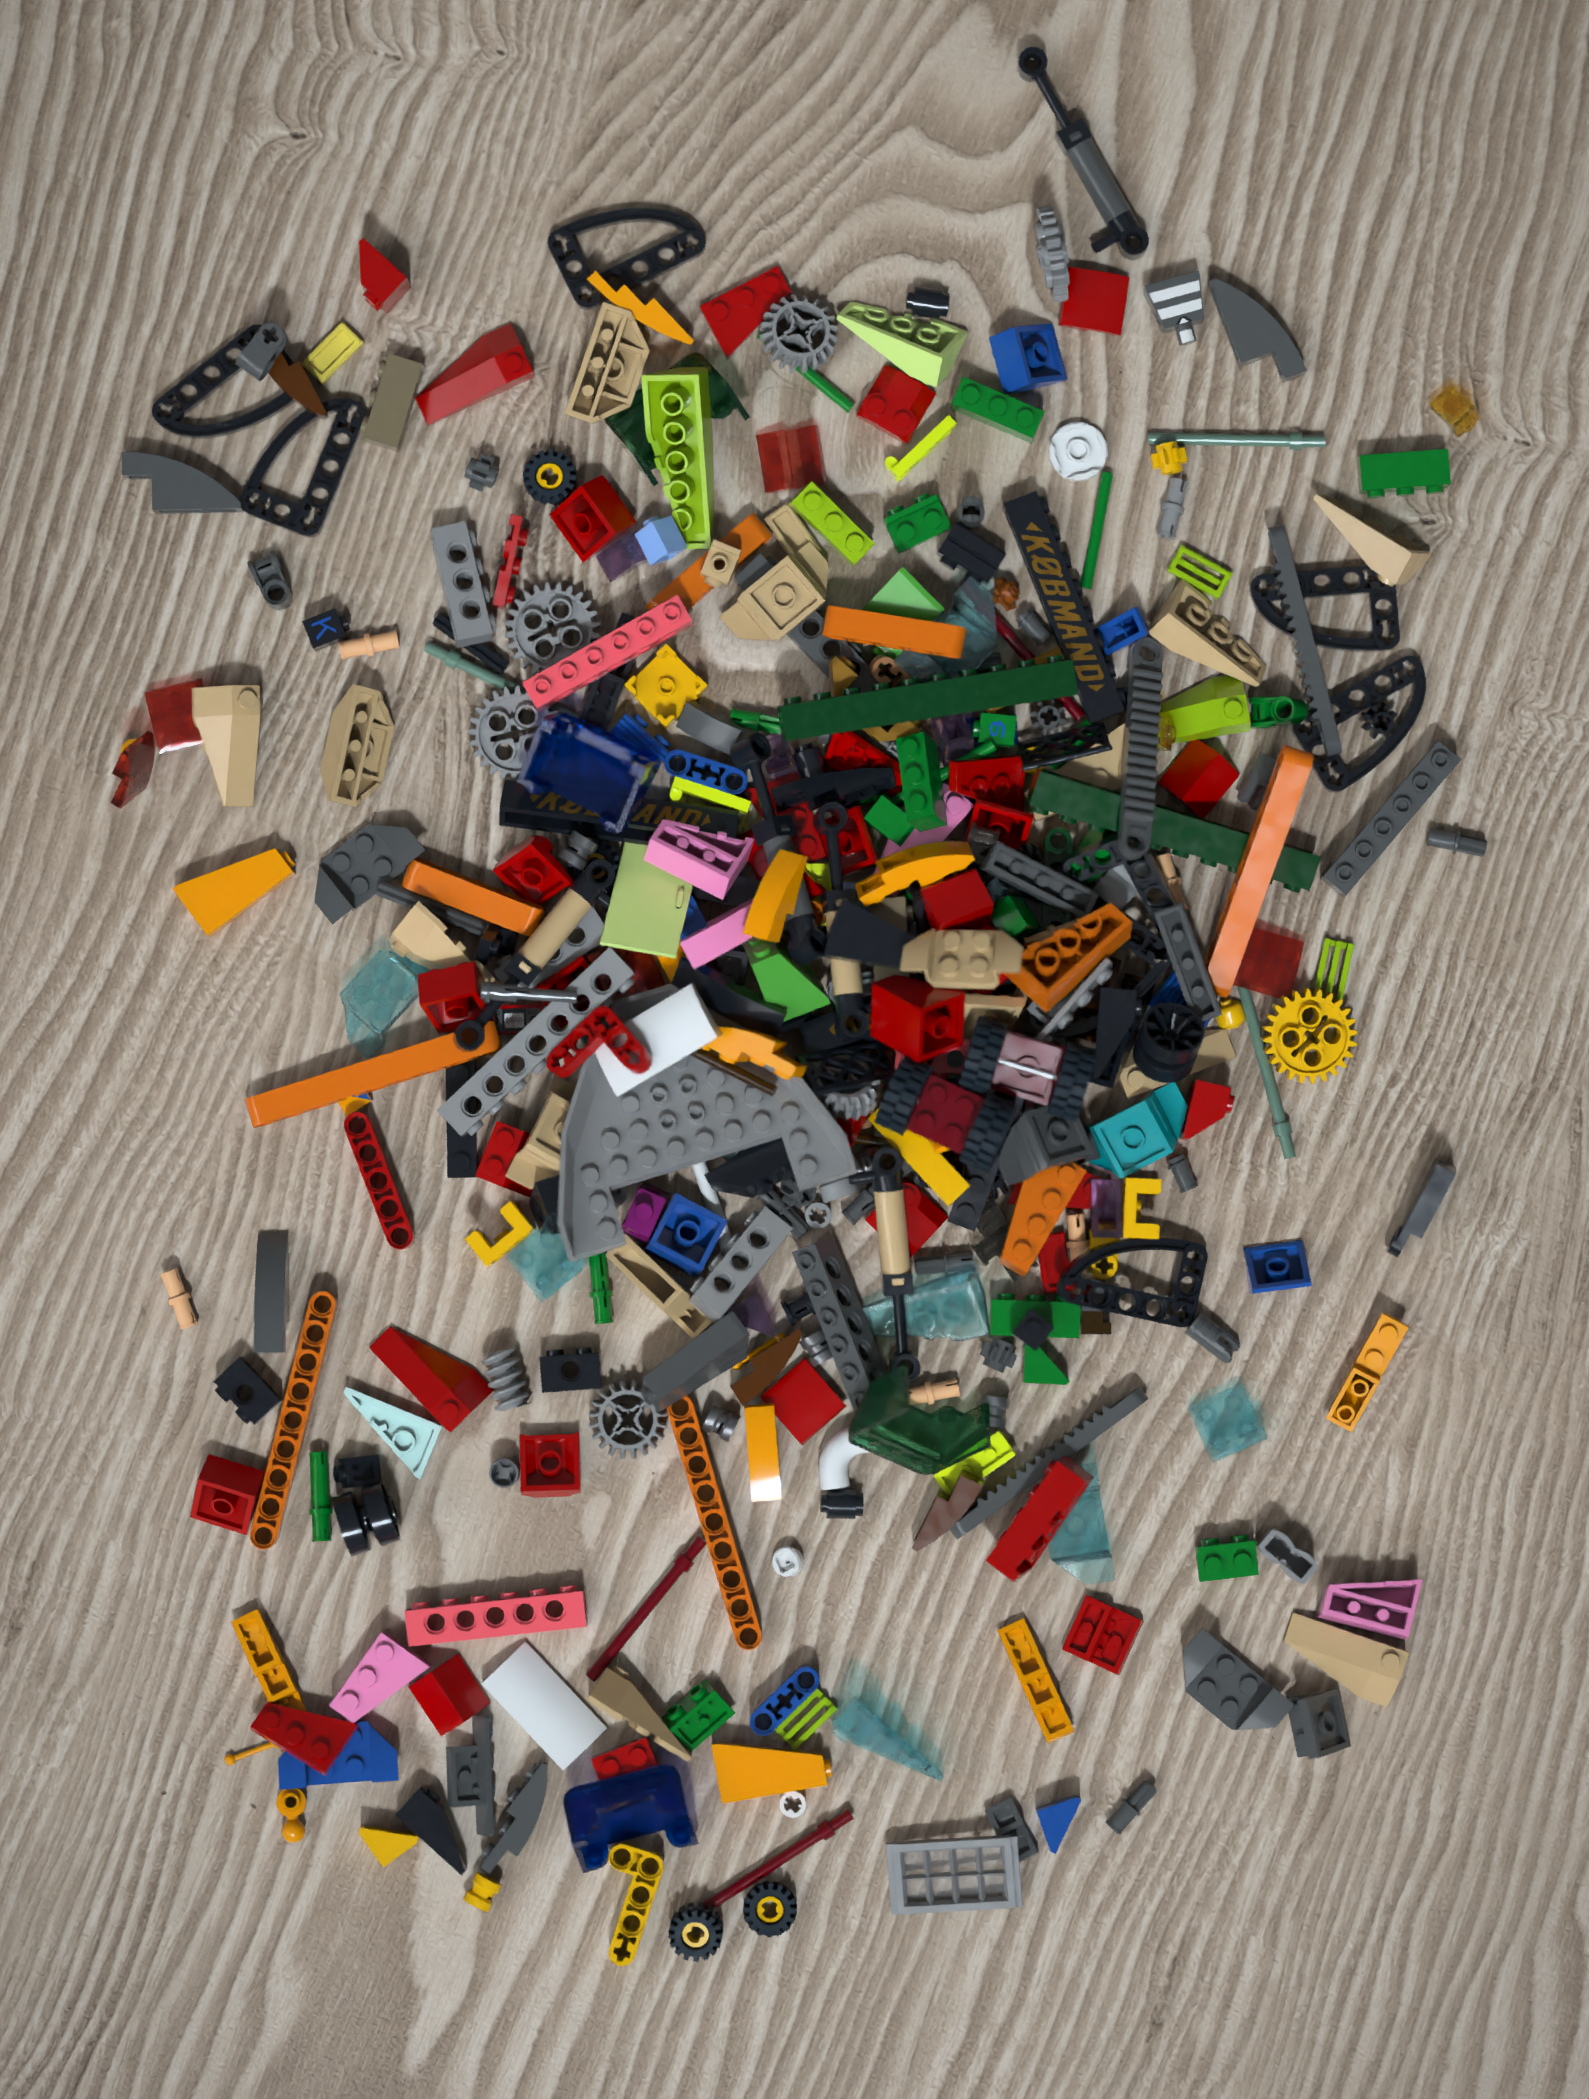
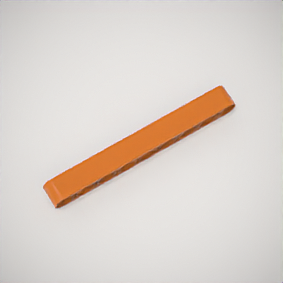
M1283 745L1280 750L1204 961L1215 995L1227 998L1230 994L1310 773L1314 758L1313 753Z
M490 1021L485 1025L484 1041L479 1048L472 1052H462L454 1045L453 1033L246 1098L245 1103L253 1128L265 1126L338 1103L350 1096H360L499 1052L503 1047L495 1021ZM462 1030L461 1039L464 1043L471 1045L476 1042L477 1036L473 1030Z
M328 1291L316 1292L309 1300L250 1532L251 1543L258 1549L273 1547L279 1539L338 1308L337 1298ZM320 1296H326L331 1301V1308L326 1313H321L316 1308V1301ZM313 1325L321 1326L324 1331L323 1338L318 1342L312 1341L308 1335L309 1329ZM307 1353L312 1354L317 1361L315 1368L311 1371L304 1369L301 1364L302 1357ZM300 1382L305 1383L309 1388V1394L305 1399H299L294 1394V1387ZM292 1411L301 1415L302 1423L298 1428H292L287 1424V1415ZM284 1440H288L294 1445V1453L290 1457L283 1456L279 1451V1446ZM276 1469L283 1470L287 1475V1481L283 1486L275 1485L272 1481V1474ZM269 1498L276 1499L279 1502L280 1509L276 1515H270L265 1511L264 1505ZM261 1527H266L272 1532V1540L268 1544L261 1543L257 1538V1532Z
M686 1395L681 1399L688 1402V1412L682 1416L676 1415L672 1410L671 1404L667 1407L668 1416L735 1640L742 1649L753 1650L761 1643V1627L692 1399ZM686 1427H691L697 1432L698 1437L693 1444H686L681 1439V1431ZM694 1456L704 1458L706 1461L704 1471L699 1473L693 1472L689 1467L690 1459ZM707 1484L713 1487L715 1495L710 1501H703L699 1498L697 1491L700 1486ZM711 1513L719 1514L723 1519L721 1528L716 1530L710 1529L706 1524L707 1516ZM727 1542L731 1546L732 1552L729 1557L720 1558L716 1555L714 1548L717 1543ZM733 1570L739 1574L740 1582L738 1585L730 1587L724 1583L723 1575L727 1571ZM737 1599H743L748 1603L749 1610L744 1615H736L732 1611V1603ZM743 1629H754L757 1633V1640L752 1644L744 1643L740 1638V1633Z

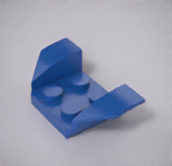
M368 1720L356 1721L354 1723H357L359 1728L326 1776L289 1753L284 1752L278 1759L279 1790L306 1788L308 1785L372 1781V1783L399 1781L397 1750L373 1728Z

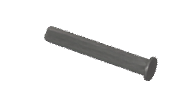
M381 881L376 890L377 896L410 909L419 901L440 921L481 937L491 923L385 881Z

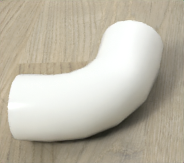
M871 1422L856 1424L842 1429L827 1441L819 1457V1482L821 1490L850 1486L848 1475L850 1460L859 1454L875 1452Z

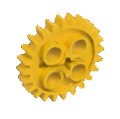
M1304 987L1302 996H1300L1296 990H1292V999L1282 995V1006L1272 1004L1276 1011L1274 1015L1266 1013L1265 1016L1271 1020V1023L1261 1027L1269 1032L1268 1035L1261 1037L1263 1042L1269 1043V1046L1265 1047L1263 1052L1266 1054L1273 1053L1268 1062L1271 1065L1279 1062L1276 1071L1280 1074L1287 1069V1079L1291 1080L1297 1074V1082L1302 1084L1307 1076L1309 1082L1315 1084L1316 1076L1318 1075L1325 1082L1327 1081L1326 1072L1329 1071L1334 1076H1337L1335 1068L1337 1065L1343 1068L1347 1067L1342 1060L1344 1056L1348 1058L1353 1057L1347 1050L1348 1047L1357 1046V1043L1350 1040V1036L1358 1034V1031L1349 1028L1356 1020L1352 1017H1345L1351 1010L1348 1007L1339 1009L1343 1000L1337 998L1332 1001L1333 993L1327 991L1322 997V990L1316 988L1313 995H1311L1310 989ZM1310 1007L1313 1008L1314 1017L1309 1022H1304L1302 1020L1303 1011ZM1326 1015L1327 1019L1324 1022L1320 1023L1322 1017ZM1328 1027H1334L1336 1030L1335 1037L1330 1041H1325V1030ZM1293 1030L1295 1039L1292 1043L1285 1045L1282 1040L1284 1033ZM1307 1030L1312 1032L1311 1034L1314 1036L1311 1041L1304 1035ZM1299 1047V1049L1297 1050V1054L1295 1056H1292L1291 1053L1293 1052V1050ZM1315 1049L1317 1053L1316 1059L1312 1063H1305L1304 1056L1306 1052Z

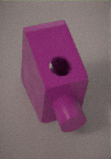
M643 1182L622 1224L623 1233L642 1243L648 1244L671 1193Z

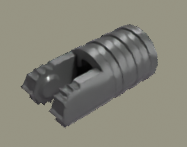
M966 497L959 507L958 521L968 529H976L982 524L985 510L978 497ZM968 508H974V513L979 514V516L976 514L963 515V512H967Z
M1261 752L1237 794L1238 800L1242 803L1248 802V805L1254 811L1260 808L1277 761Z
M1202 1312L1197 1314L1184 1332L1224 1363H1230L1233 1359L1232 1352L1238 1351L1240 1348V1342L1206 1317Z

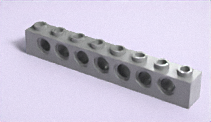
M609 947L564 990L577 991V996L581 994L586 995L590 1000V1006L586 1011H579L575 1007V1003L551 1002L437 1111L460 1136H465L467 1133L473 1136L484 1125L481 1120L489 1112L494 1116L505 1106L506 1103L503 1099L508 1094L512 1093L515 1096L527 1085V1082L524 1080L532 1072L535 1075L539 1074L547 1066L546 1059L550 1052L594 1009L600 1006L609 1008L614 1003L611 999L618 991L622 994L626 992L636 982L632 977L637 972L613 947ZM601 974H607L611 978L612 984L607 991H601L596 985L597 978ZM558 1015H563L568 1020V1027L563 1032H558L553 1026V1021ZM537 1035L543 1036L547 1043L545 1050L540 1053L532 1048V1040ZM516 1055L522 1057L525 1061V1067L520 1073L514 1072L510 1067V1061ZM493 1076H498L503 1081V1089L499 1093H494L489 1088V1080ZM472 1096L478 1097L482 1103L481 1110L476 1114L470 1112L467 1108V1102Z

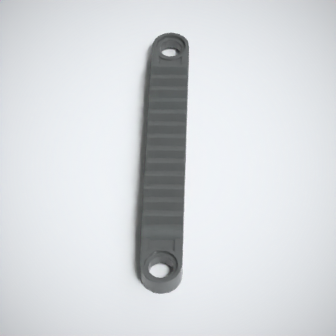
M1283 524L1269 527L1268 536L1275 560V565L1272 567L1271 572L1278 574L1274 584L1281 585L1277 595L1284 597L1280 607L1287 608L1283 618L1290 620L1286 630L1293 631L1289 641L1296 642L1292 653L1299 654L1295 664L1302 665L1298 675L1305 677L1301 687L1308 688L1304 698L1311 700L1307 709L1314 711L1310 721L1317 722L1326 756L1342 753L1341 742L1287 534Z
M1151 637L1139 639L1130 654L1118 849L1123 856L1131 860L1141 858L1149 849L1152 821L1154 819L1153 809L1155 803L1153 801L1156 795L1154 789L1156 786V765L1158 763L1156 756L1158 754L1157 745L1160 730L1158 724L1160 721V701L1162 698L1160 693L1163 686L1161 684L1163 678V649L1160 643ZM1147 647L1152 650L1154 658L1151 660L1144 659L1140 654V648ZM1130 836L1138 838L1141 842V849H1132L1127 843V838Z
M1139 1386L1110 1408L1102 1405V1414L1098 1415L1093 1412L1091 1414V1422L1083 1419V1428L1079 1429L1074 1426L1072 1428V1436L1064 1433V1442L1060 1443L1055 1440L1053 1442V1450L1045 1447L1043 1449V1457L1035 1455L1034 1464L1026 1461L1024 1463V1471L1015 1470V1478L1007 1475L1005 1477V1485L996 1484V1492L987 1490V1498L985 1500L981 1497L976 1498L977 1506L964 1514L949 1530L956 1539L964 1536L1044 1477L1045 1474L1043 1473L1053 1459L1058 1461L1064 1456L1070 1458L1148 1400L1146 1394Z

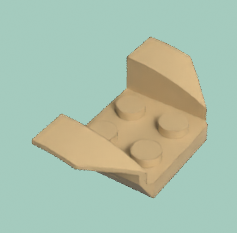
M809 541L794 555L792 553L787 555L747 588L737 598V602L719 616L720 619L738 639L781 640L825 603L828 562Z
M934 928L904 945L900 971H924L927 982L931 983L935 988L995 989L999 983L1000 972L1020 973L1023 947L1001 929L1000 931L941 930L936 932Z
M1016 987L1013 997L1008 995L988 996L978 993L965 994L963 1038H972L979 1015L1007 1023L1006 1033L1007 1030L1011 1031L1018 1016L1030 1006L1033 1000L1019 987Z
M554 1075L544 1096V1099L547 1101L523 1149L515 1154L505 1174L507 1178L529 1189H533L535 1182L560 1175L561 1133L576 1085Z

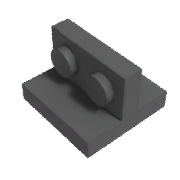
M1339 1688L1328 1689L1316 1694L1287 1698L1294 1704L1288 1713L1297 1757L1309 1756V1759L1320 1758L1351 1747Z

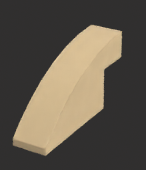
M624 1235L627 1245L612 1249L605 1255L692 1339H695L715 1324L688 1302L692 1296L628 1235Z

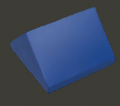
M1302 1240L1243 1248L1249 1294L1312 1286Z

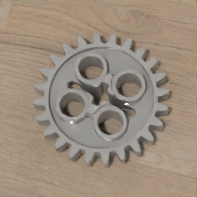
M1051 205L1037 207L1035 231L1038 245L1035 246L1039 265L1043 268L1046 288H1049L1054 303L1067 301L1069 299L1067 286L1070 284L1067 268L1069 258L1065 241L1062 239L1059 221L1054 217Z
M548 582L545 583L544 591H540L539 587L534 585L535 594L531 596L527 591H523L526 600L522 602L515 599L514 602L518 606V610H508V613L514 617V620L505 621V625L512 628V631L505 633V637L514 639L508 645V649H518L513 658L515 660L524 658L522 663L523 669L527 668L530 664L533 665V675H536L540 669L545 670L591 644L592 640L600 639V635L594 633L593 630L601 627L599 622L591 621V619L598 615L597 611L588 612L589 607L592 605L591 600L582 603L583 592L581 591L573 596V586L571 585L565 592L562 591L561 582L557 583L555 590H551ZM558 604H565L569 607V613L565 618L560 619L553 615V609ZM530 615L541 617L542 622L537 629L526 627L525 622ZM570 620H577V623L558 629L556 637H552L548 633L534 641H528L530 636L548 631V625L551 623L555 627H559ZM570 631H575L580 635V641L574 646L564 643V636ZM542 642H548L553 647L551 654L546 657L539 656L536 653L537 646Z
M516 686L514 694H511L508 687H504V696H500L497 691H493V701L483 698V702L486 705L485 709L475 708L480 717L470 718V721L477 726L476 729L468 730L469 734L476 735V739L469 742V745L478 746L479 748L473 756L484 757L480 766L483 767L490 764V775L500 770L501 780H504L507 774L510 773L513 781L517 780L518 774H521L523 779L528 781L530 771L536 777H539L538 767L541 766L549 770L550 767L546 760L557 761L558 758L552 753L553 749L562 750L563 748L556 743V739L564 738L565 735L557 733L556 728L564 724L563 722H555L553 719L559 714V711L550 712L548 709L551 706L538 713L527 692L525 695L522 694L520 686ZM526 707L531 708L535 713V720L529 725L523 724L520 720V712ZM496 714H501L506 719V727L501 731H496L491 726V719ZM514 725L517 726L518 730L536 726L542 727L540 732L520 736V742H516L515 738L495 742L490 740L492 736L512 732ZM533 736L539 738L542 743L541 750L536 754L530 753L526 748L527 740ZM502 743H508L513 749V754L508 760L501 759L497 754L498 746Z

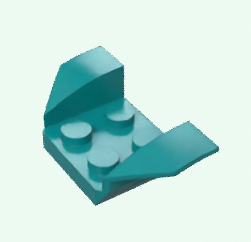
M1169 1083L1151 1092L1149 1097L1096 1124L1093 1122L1087 1125L1093 1134L1101 1157L1089 1162L1112 1171L1117 1177L1122 1179L1173 1153L1188 1109V1105L1177 1083Z

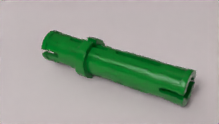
M606 1252L589 1257L592 1292H589V1296L593 1298L595 1324L614 1323L610 1297L613 1296V1290H610Z
M328 1451L309 1452L312 1508L309 1509V1515H312V1542L331 1541L330 1514H333V1509L330 1508Z

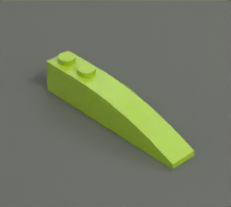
M679 367L642 374L645 432L648 443H651L655 455L654 461L657 470L659 469L664 483L663 489L666 498L668 497L673 511L671 513L687 545L685 549H710L713 542L714 468L708 367Z

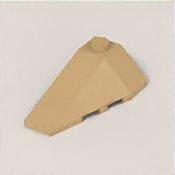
M1315 494L1313 498L1370 569L1379 574L1377 578L1389 586L1406 584L1432 554L1400 534L1396 536L1392 533H1384L1383 525L1367 518H1363V520L1358 519L1360 516L1359 512L1326 494Z
M419 901L391 934L389 939L392 943L391 948L400 957L404 958L406 956L411 961L431 970L474 961L484 976L485 982L491 979V982L499 983L477 960L470 961L467 958L469 955L465 950L466 947L460 941L450 940L444 932L447 927Z
M1226 1029L1205 1030L1204 1039L1189 1075L1236 1057ZM1134 1045L1118 1080L1126 1100L1168 1084L1154 1081L1140 1072L1133 1060Z
M1294 1612L1283 1640L1359 1698L1388 1707L1394 1695L1409 1652L1404 1649Z

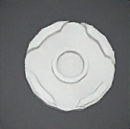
M1073 422L1061 427L1052 437L1049 446V460L1054 470L1063 478L1074 482L1086 481L1096 476L1104 467L1108 455L1107 443L1102 433L1084 422Z

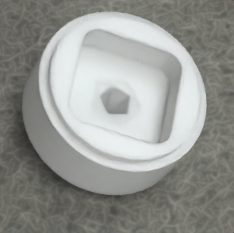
M781 1547L774 1553L772 1558V1565L776 1573L785 1577L797 1575L802 1570L804 1563L801 1552L794 1547Z

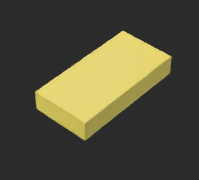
M341 322L301 362V365L323 385L364 343Z

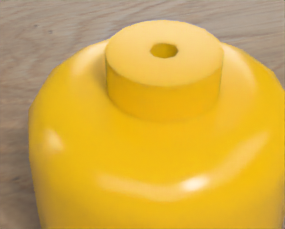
M1231 998L1220 1000L1222 1015L1215 1017L1218 1026L1229 1030L1242 1025L1245 1020V1014L1239 1000L1231 1001Z

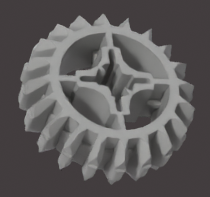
M794 294L790 298V303L785 297L780 299L779 305L773 303L770 306V312L764 313L763 319L765 322H762L759 330L764 332L760 335L759 340L766 343L762 349L763 353L772 352L769 358L770 362H774L777 359L780 360L779 368L783 369L785 364L790 366L789 370L791 373L795 372L796 367H800V371L804 374L808 370V365L813 371L818 369L819 363L825 365L828 362V356H833L835 352L833 346L837 345L839 341L838 337L834 336L838 333L839 328L832 325L835 321V315L826 316L829 310L828 306H824L821 309L818 308V299H815L813 303H809L807 294L803 296L802 301H798L797 296ZM800 316L807 317L810 320H803ZM785 318L787 331L778 337L776 324ZM817 331H820L821 345L813 350L811 337ZM787 348H795L799 353L793 352Z
M847 1054L832 1056V1058L847 1063L851 1057ZM856 1058L852 1066L867 1072L870 1064ZM815 1059L812 1062H808V1065L818 1068L822 1061ZM827 1064L823 1071L838 1077L842 1069ZM875 1068L872 1074L878 1076L877 1069ZM847 1072L843 1079L852 1081L862 1079V1077ZM803 1074L802 1079L805 1081V1083H806V1084L809 1086V1088L811 1089L809 1083L807 1082V1080H806V1078H805V1076H804V1074ZM820 1077L816 1080L819 1086L833 1084ZM881 1084L822 1094L816 1097L834 1120L842 1118L847 1122L849 1117L858 1121L861 1115L867 1117L868 1113L876 1107L881 1095Z
M624 1379L620 1380L621 1389L616 1390L615 1385L610 1383L608 1386L612 1393L608 1395L604 1390H600L599 1394L604 1398V1401L600 1402L594 1399L592 1404L599 1407L598 1412L592 1410L588 1413L591 1417H597V1422H590L588 1424L589 1428H599V1432L594 1433L592 1438L597 1439L602 1436L604 1441L599 1444V1448L603 1449L607 1444H610L612 1446L608 1452L610 1456L615 1453L616 1448L621 1450L620 1459H625L626 1451H631V1458L636 1459V1449L639 1448L644 1456L648 1455L645 1445L649 1444L653 1449H656L658 1445L652 1440L654 1436L659 1439H664L665 1437L663 1433L657 1430L658 1427H668V1423L660 1422V1417L668 1416V1412H658L653 1404L650 1406L653 1414V1425L650 1433H648L640 1424L639 1417L649 1405L643 1399L641 1390L636 1389L637 1380H632L631 1388H626ZM631 1394L642 1398V1400L635 1407L628 1409L619 1404L614 1398L620 1395ZM607 1406L617 1415V1424L609 1433L604 1425V1413ZM617 1408L622 1412L627 1411L628 1414L630 1411L634 1412L637 1408H640L633 1419L640 1431L634 1426L630 1428L629 1424L627 1427L623 1426L617 1431V1428L623 1421V1417ZM630 1430L638 1435L642 1441L635 1444H623L614 1439L623 1431Z

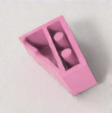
M662 819L650 838L644 861L723 900L748 861L755 839L745 837V840L727 837L725 832L718 831L717 834L699 831L700 827Z
M1423 1579L1328 1585L1324 1588L1317 1617L1405 1640L1410 1634Z
M383 1630L329 1706L354 1723L427 1670L432 1664Z

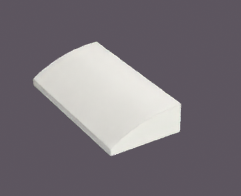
M692 983L625 1023L652 1055L651 1067L644 1074H634L624 1067L605 1043L595 1051V1055L616 1096H620L722 1036V1033ZM625 1033L617 1036L615 1047L624 1045L627 1039ZM633 1051L628 1053L633 1057L636 1064L640 1062L639 1055Z
M526 1641L482 1682L486 1690L563 1771L607 1729V1726Z

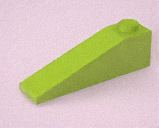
M1229 675L1210 678L1160 704V721L1158 724L1160 730L1157 746L1251 731L1243 681Z

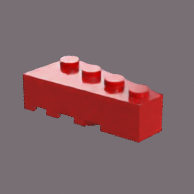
M1067 1456L1062 1457L1058 1461L1053 1459L1043 1473L1046 1477L1041 1484L1037 1483L1028 1495L1029 1501L1016 1512L1012 1518L1013 1523L999 1537L995 1548L985 1560L1013 1582L1032 1570L1094 1478L1093 1475Z

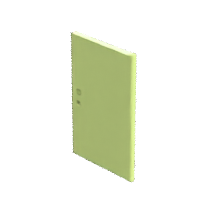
M624 842L600 945L676 959L693 885L644 861L648 845Z

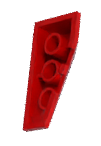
M511 323L483 335L415 398L428 426L535 377Z
M389 1327L369 1347L449 1433L453 1432L494 1391L493 1388L488 1387V1383L473 1368L392 1327Z

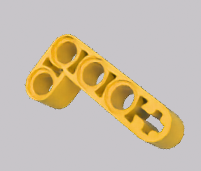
M620 1841L615 1843L610 1849L609 1863L614 1869L633 1875L610 1944L609 1957L614 1964L626 1966L635 1958L664 1869V1860L660 1853L654 1850ZM623 1848L628 1850L631 1859L624 1864L618 1863L614 1858V1852L617 1849ZM646 1858H654L657 1860L659 1868L654 1873H648L643 1869L642 1862ZM643 1886L648 1889L650 1896L646 1901H638L634 1898L633 1890L636 1887ZM628 1915H635L640 1920V1926L635 1930H629L624 1925V1918ZM619 1932L626 1937L637 1938L636 1941L631 1938L629 1939L627 1951L631 1952V1954H625L623 1958L618 1957V1951L614 1949L615 1947L620 1948L624 1936H618Z

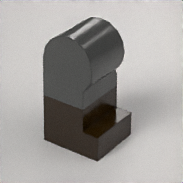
M1098 1287L1092 1293V1300L1095 1304H1100L1105 1299V1292L1101 1287ZM1081 1289L1080 1295L1084 1296V1289ZM1081 1306L1080 1334H1111V1322H1103V1310Z

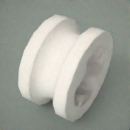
M799 1791L782 1794L779 1805L781 1812L791 1818L800 1816L806 1808L804 1795ZM788 1796H792L793 1799L799 1798L802 1803L798 1804L800 1809L795 1812L792 1808L786 1809L784 1803L787 1804L788 1801L785 1799Z

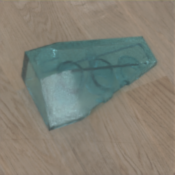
M976 1267L951 1273L913 1287L914 1294L904 1295L908 1336H923L924 1339L934 1340V1337L951 1338V1341H964L990 1334L986 1295ZM892 1296L862 1306L873 1336L896 1337Z

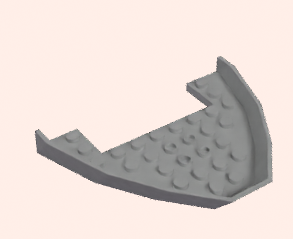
M668 984L613 1001L614 1003L610 1009L626 1023L680 991V989L672 984ZM707 1007L718 1027L746 1029L742 1025ZM605 1017L603 1026L610 1030L612 1026L606 1021ZM710 1049L709 1051L717 1056H719L720 1054L719 1052L713 1049ZM594 1052L582 1064L561 1133L558 1227L569 1262L627 1245L610 1192L611 1190L782 1138L798 1189L802 1191L856 1174L855 1161L846 1134L802 1077H791L790 1080H786L774 1074L775 1068L767 1064L765 1067H762L749 1060L747 1062H735V1065L777 1085L778 1088L774 1096H770L690 1055L626 1093L616 1096Z

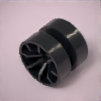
M1160 1003L1150 1008L1144 1016L1133 1048V1060L1140 1072L1146 1077L1162 1083H1174L1186 1078L1193 1069L1204 1039L1205 1029L1202 1020L1193 1010L1178 1003Z
M382 1481L362 1487L364 1503L362 1505L359 1504L352 1491L332 1497L339 1528L351 1556L371 1550L369 1533L372 1531L381 1546L401 1540L398 1528L399 1517L391 1495L388 1496Z

